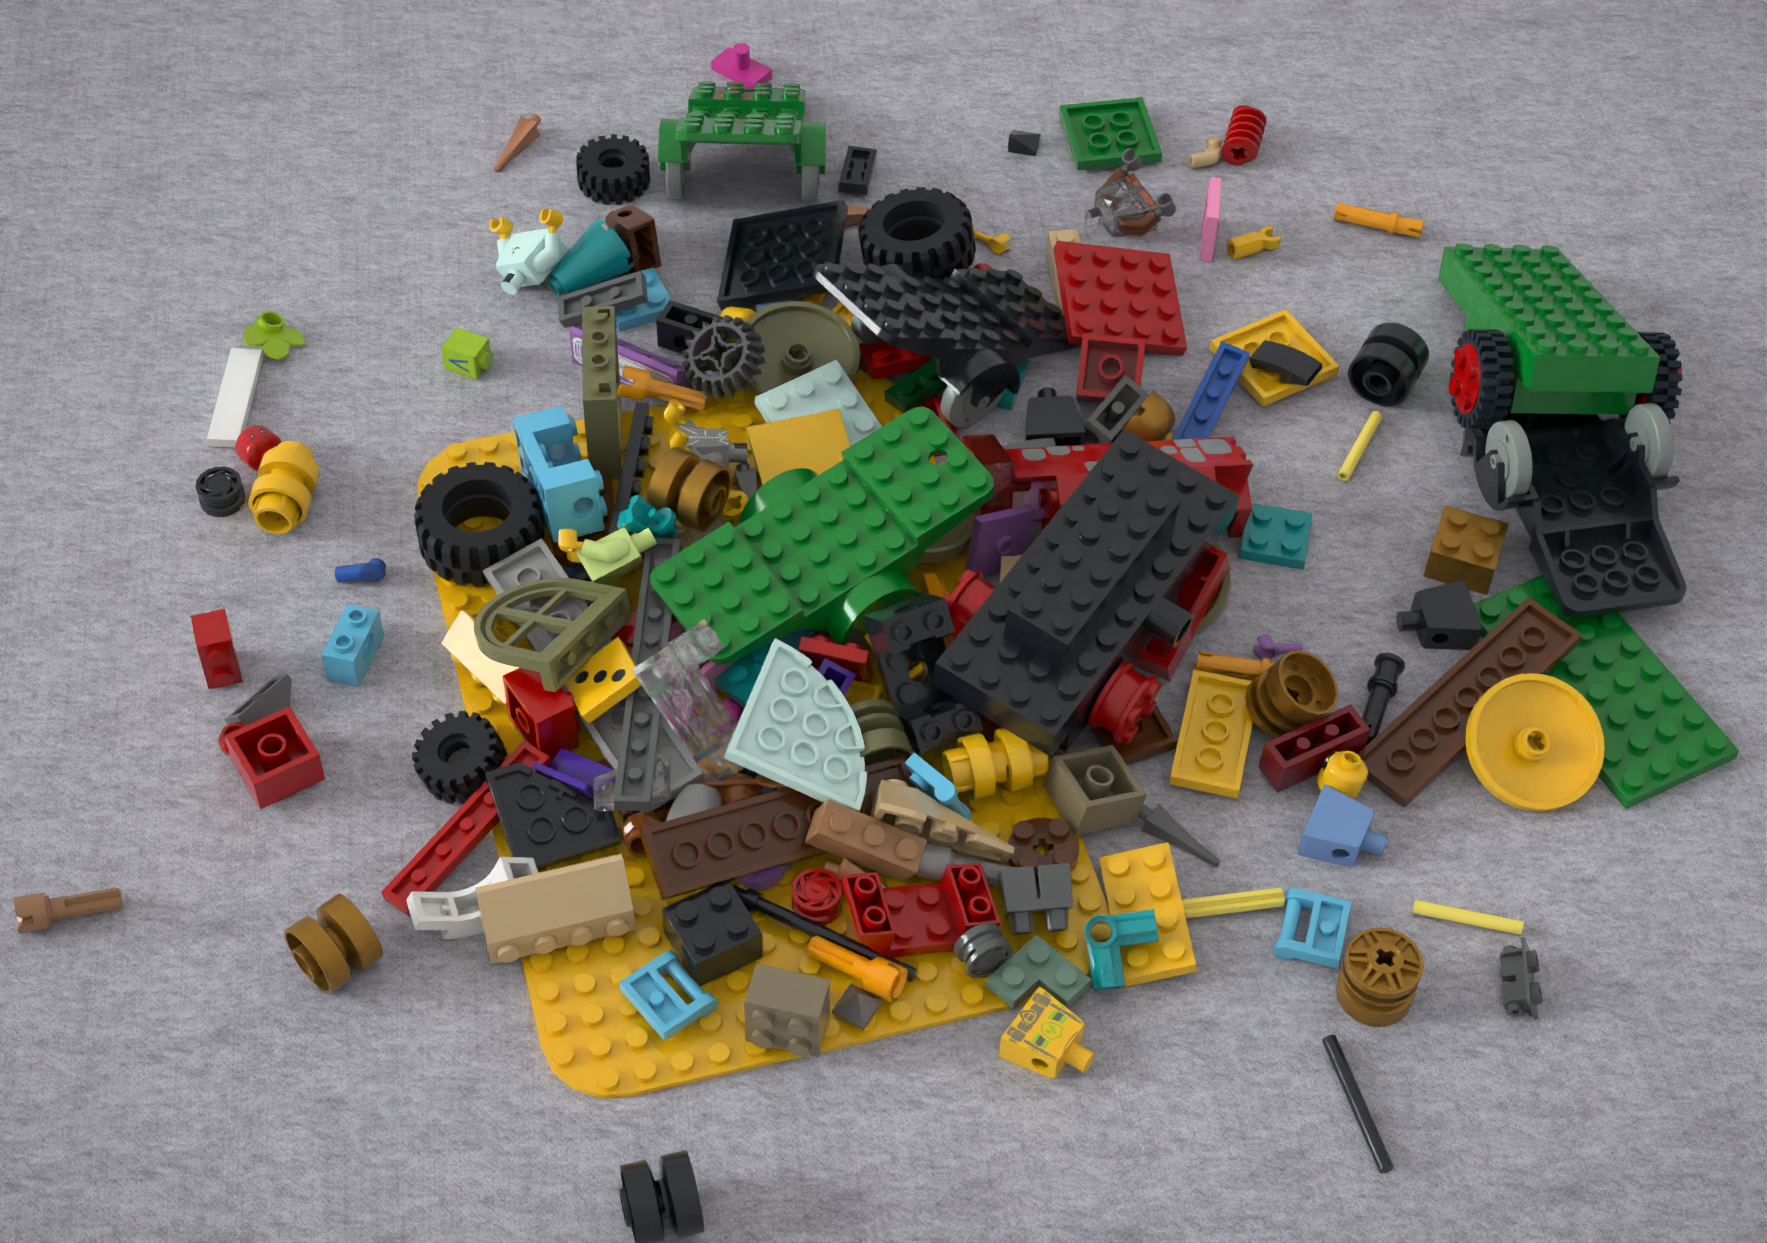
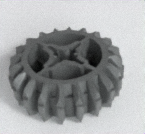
M725 315L722 321L719 317L714 316L712 324L709 325L707 322L702 321L703 329L700 332L693 330L694 339L686 340V345L689 349L682 351L683 357L686 360L681 364L686 371V379L693 384L692 386L697 391H702L705 396L710 398L714 395L717 399L722 400L726 394L734 399L735 390L745 393L744 386L747 383L755 385L752 377L754 375H762L758 365L766 363L765 358L761 355L766 350L765 346L761 343L760 334L757 331L755 332V328L750 323H745L742 318L738 317L733 319L728 315ZM727 339H740L742 340V343H728ZM705 371H718L720 376H708L705 374Z

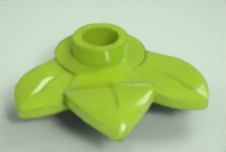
M273 311L262 312L256 318L254 325L247 326L243 332V342L245 345L260 346L266 356L275 360L285 359L288 356L290 346L300 347L305 344L302 334L297 329L286 326L284 318Z

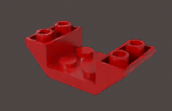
M981 863L948 865L940 883L882 888L878 872L842 875L841 878L859 941L886 958L954 951L956 941L972 927L986 922H993L998 926L1001 924Z

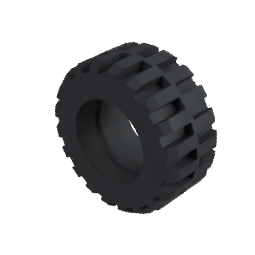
M916 187V190L903 189L900 190V193L888 194L884 200L876 201L872 205L871 210L868 209L859 224L858 236L864 266L874 264L881 267L889 264H899L916 278L928 276L934 279H944V277L951 278L955 269H969L975 259L976 245L970 210L962 200L956 198L955 195L948 191L943 193L942 190L937 188L926 190L925 187Z
M476 462L466 463L465 467L459 468L457 465L449 468L448 473L444 475L440 473L432 479V485L428 483L415 504L416 513L414 514L422 557L432 571H437L440 577L448 581L451 578L454 579V583L466 586L467 583H471L474 587H484V584L489 583L484 575V569L541 538L544 541L541 501L535 486L528 482V478L519 472L514 474V470L505 465L497 467L493 462H485L484 465H476ZM481 516L495 517L504 521L495 528L481 532H468L456 528L460 523L468 519Z

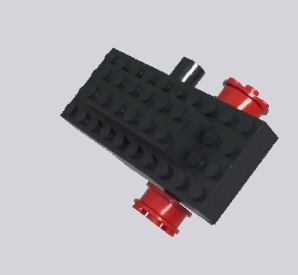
M1123 430L998 586L995 587L985 581L982 572L967 569L961 576L958 587L953 594L949 592L945 595L944 598L947 601L955 632L943 637L951 635L955 639L935 662L933 685L1050 757L1057 748L1067 752L1087 724L1092 728L1101 726L1114 734L1113 741L1117 743L1125 742L1129 744L1138 731L1139 726L1137 724L1142 718L1147 720L1154 711L1157 704L1154 698L1161 688L1159 678L1152 675L1147 678L1135 671L1134 662L1154 636L1175 648L1186 635L1194 619V613L1177 604L1180 588L1234 518L1239 495L1130 432Z

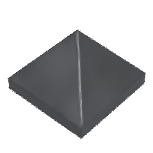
M850 983L832 1009L831 1014L864 1031L883 1003V1000Z

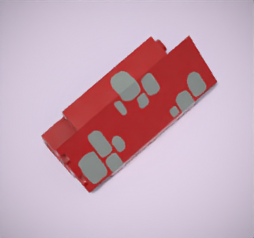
M1234 437L1145 441L1238 494L1239 499L1234 518L1227 526L1229 538L1242 537L1252 511L1248 477L1253 463L1251 460H1246V453L1241 446H1236ZM1113 443L1004 449L1005 460L1015 482L1041 481L1042 488L1038 489L1039 507L1045 508V517L1042 518V530Z

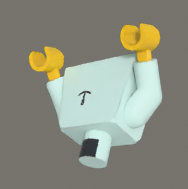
M554 209L541 210L539 220L542 224L548 226L547 229L515 233L510 238H508V235L513 230V223L509 219L500 216V221L494 218L490 220V230L499 234L500 238L497 241L499 259L496 263V269L504 278L501 282V287L508 294L515 295L520 287L542 283L567 253L568 248L561 241L560 233H557V228L563 223V215L559 211Z

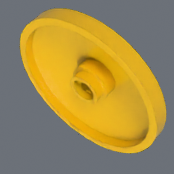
M1533 673L1519 674L1506 678L1492 686L1478 699L1468 718L1465 735L1466 750L1474 773L1492 795L1514 808L1531 812H1546L1567 806L1583 796L1594 784L1600 773L1605 750L1600 721L1589 702L1576 689L1557 678Z

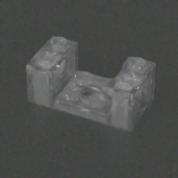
M703 619L667 642L631 670L681 743L695 760L706 779L714 781L724 780L745 767L724 758L738 722L736 723L728 708L722 703L708 679L699 669L700 664L724 648L715 631ZM691 706L696 710L698 716L694 714Z

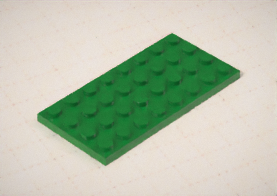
M1543 575L1474 603L1482 627L1481 636L1483 638L1528 597L1582 634L1581 642L1546 675L1557 678L1572 686L1589 702L1601 724L1605 746L1603 764L1598 777L1625 809L1736 759L1739 753L1738 748L1618 612L1586 617L1569 616L1559 608Z

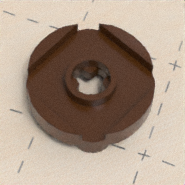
M1033 818L1019 821L1014 825L1013 832L1008 839V844L1014 847V854L1008 861L1010 866H1034L1035 869L1037 865L1070 863V870L1075 869L1079 856V843L1075 834L1070 830L1068 822L1061 818ZM1044 846L1050 850L1047 856H1041L1040 851H1034V849Z

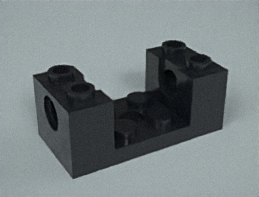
M924 593L863 615L888 702H891L896 707L904 726V733L909 738L914 752L923 754L955 742L959 737L984 731L977 711L933 685L935 662L946 650L943 636L955 632L946 598ZM920 661L923 665V673L918 679L912 680L909 676V667L912 663Z

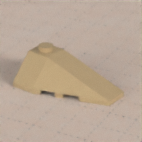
M898 779L881 780L875 791L870 817L922 837L927 842L951 846L955 853L1004 865L1007 864L1014 854L1013 846L917 788L909 787L904 781Z

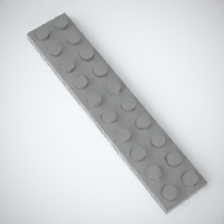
M542 538L483 570L487 581L497 596L525 583L551 578H569ZM554 596L533 599L513 607V609L537 613ZM568 596L548 616L574 621L589 606L584 599ZM515 622L519 628H521L524 625ZM535 627L525 638L534 651L542 652L562 632ZM611 638L599 650L612 642ZM564 683L561 687L565 692H567L568 689ZM626 697L589 724L581 716L579 710L575 711L616 773ZM663 714L651 811H641L642 813L652 812L676 798L686 785L705 781L703 772Z

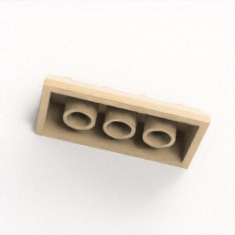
M622 854L475 888L482 929L491 964L499 962L508 963L520 957L536 953L546 954L557 948L570 945H584L591 940L608 936L617 937L635 930L634 909Z

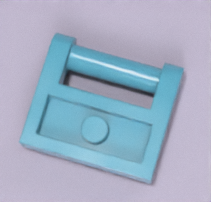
M914 752L905 762L912 773L909 777L910 781L921 792L971 821V811L957 798L958 792L955 786Z
M1298 888L1288 889L1285 894V905L1287 907L1280 938L1275 941L1273 954L1284 960L1296 958L1338 969L1352 901ZM1303 908L1312 909L1305 943L1295 941L1300 911Z
M673 950L662 953L619 982L620 991L664 1041L699 1017L711 1014L719 1003L712 993H706L681 966L680 958ZM668 973L693 1002L687 1005L661 974Z

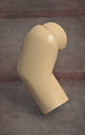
M1208 138L1206 140L1207 148L1204 152L1190 154L1188 157L1190 168L1217 163L1222 155L1221 138Z

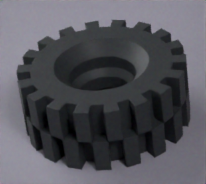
M611 134V138L606 139L605 135L598 136L599 141L596 142L594 139L588 141V147L583 145L580 148V153L577 152L576 155L577 179L580 191L583 190V195L587 198L592 195V201L596 203L601 199L604 205H610V201H616V205H621L622 200L626 199L628 203L634 201V195L639 198L643 195V190L647 191L650 183L649 154L646 152L644 145L639 146L638 140L633 139L630 142L629 136L623 135L622 139H619L617 134Z
M459 711L458 717H454L451 712L445 714L446 720L441 723L438 718L431 723L434 727L431 730L424 728L421 732L424 738L423 741L416 739L414 747L418 752H412L415 771L428 791L441 801L444 798L450 804H454L456 798L461 804H464L468 797L472 796L486 781L485 773L496 770L506 760L504 757L507 756L502 740L488 719L485 717L482 719L480 714L475 712L469 717L466 711ZM471 748L464 759L455 763H447L449 757L457 750Z

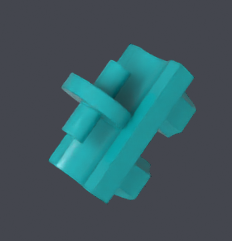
M639 494L631 497L629 508L620 512L617 523L619 529L625 527L628 533L632 531L636 533L648 526L655 539H673L678 529V525L674 523L676 514L668 507L657 510Z

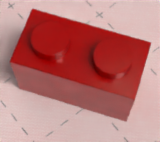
M220 609L190 616L195 643L208 689L226 687L243 682L226 610Z

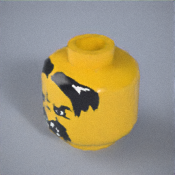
M1334 751L1326 756L1316 779L1318 788L1322 790L1325 784L1352 799H1356L1367 779V766L1359 755L1352 751Z

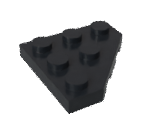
M520 762L485 773L511 857L534 858L537 870L621 844L622 838L610 806L600 801L595 802L553 778L550 780L534 772L533 768Z

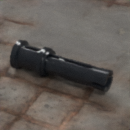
M1380 653L1376 656L1374 661L1376 670L1367 683L1370 694L1362 719L1371 730L1366 745L1379 734L1388 701L1398 691V684L1396 683L1398 675L1402 674L1405 668L1403 659L1393 653Z

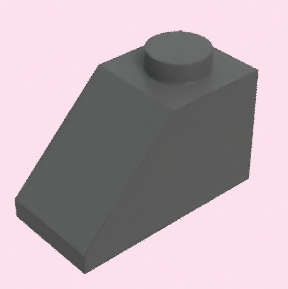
M1125 375L1085 422L1086 438L1094 444L1111 443L1141 407V404L1149 394Z

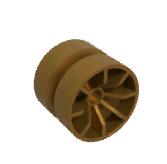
M673 447L661 458L652 475L647 493V502L657 510L664 507L670 508L675 512L676 518H678L681 524L699 532H705L714 525L726 504L731 488V471L729 468L711 460L705 459L701 461L698 455L685 449Z
M336 894L316 909L318 922L309 916H305L284 931L286 943L299 968L321 991L328 995L351 980L349 965L355 970L362 972L383 957L382 946L373 928L359 909L342 894Z

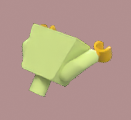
M648 526L629 536L624 527L598 541L585 539L584 542H578L577 531L572 529H561L558 537V546L562 551L567 552V559L570 562L582 563L592 582L605 585L613 583L641 566L644 560L640 553L657 544Z

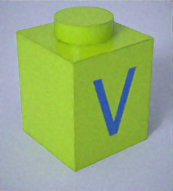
M458 327L454 329L441 346L444 369L475 380L479 378L484 370L490 367L493 360L489 338Z

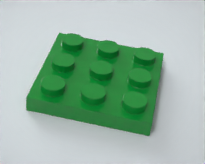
M1142 97L1060 105L1059 116L1077 170L1123 166L1124 162L1121 156L1128 148L1133 149L1135 156L1137 154L1140 156L1142 164L1161 162L1162 151Z

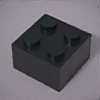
M729 880L717 883L662 908L664 934L687 972L699 986H703L763 958L762 932Z

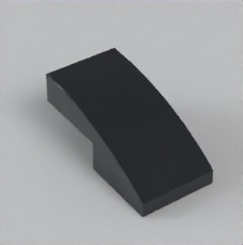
M1264 340L1249 358L1252 368L1278 372L1281 382L1308 386L1323 368L1321 362L1308 354L1287 345Z

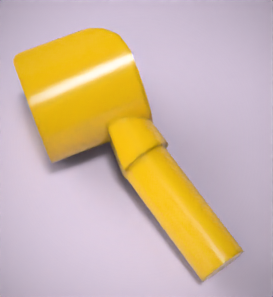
M973 230L974 238L986 242L994 254L998 255L1011 249L1010 246L1005 244V242L1010 240L1007 233L1003 232L992 237Z

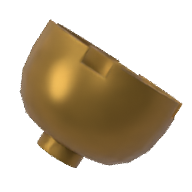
M1153 390L1119 435L1123 430H1126L1144 441L1171 440L1175 435L1170 431L1175 423V414L1171 405Z

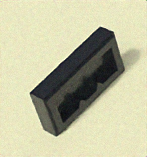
M848 146L838 184V192L860 195L868 194L877 158V149Z

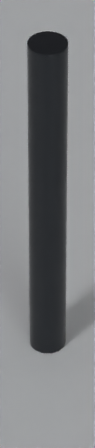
M1336 1035L1326 1036L1323 1038L1322 1043L1380 1173H1387L1394 1166Z

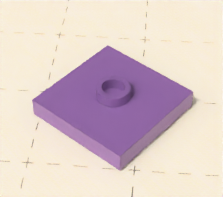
M1027 504L974 517L965 571L967 569L971 571L978 570L983 575L998 572L1001 568V556L1023 555L1029 547L1035 509Z

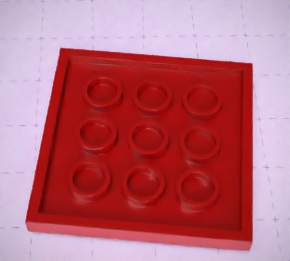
M1065 241L1056 242L1053 249L1068 344L1082 345L1083 333L1146 339L1145 352L1184 355L1187 350L1170 254Z

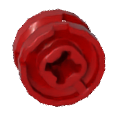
M810 868L802 871L795 877L792 883V909L794 912L821 925L834 921L842 910V884L839 878L832 871L823 868Z

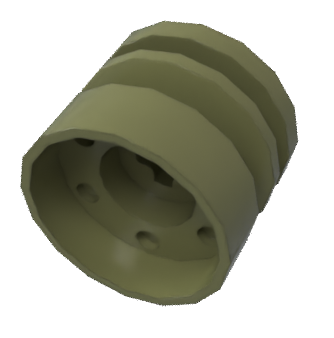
M869 699L850 706L860 727L865 744L864 751H860V757H864L865 766L904 755L907 761L914 753L910 740L904 733V726L900 720L899 713L891 702L882 699Z

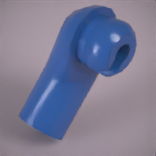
M373 558L368 563L337 566L335 578L338 583L352 581L378 582L386 575V564L382 559Z

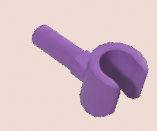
M1268 634L1258 636L1257 641L1260 645L1253 647L1261 659H1272L1277 653L1303 651L1302 644H1275Z

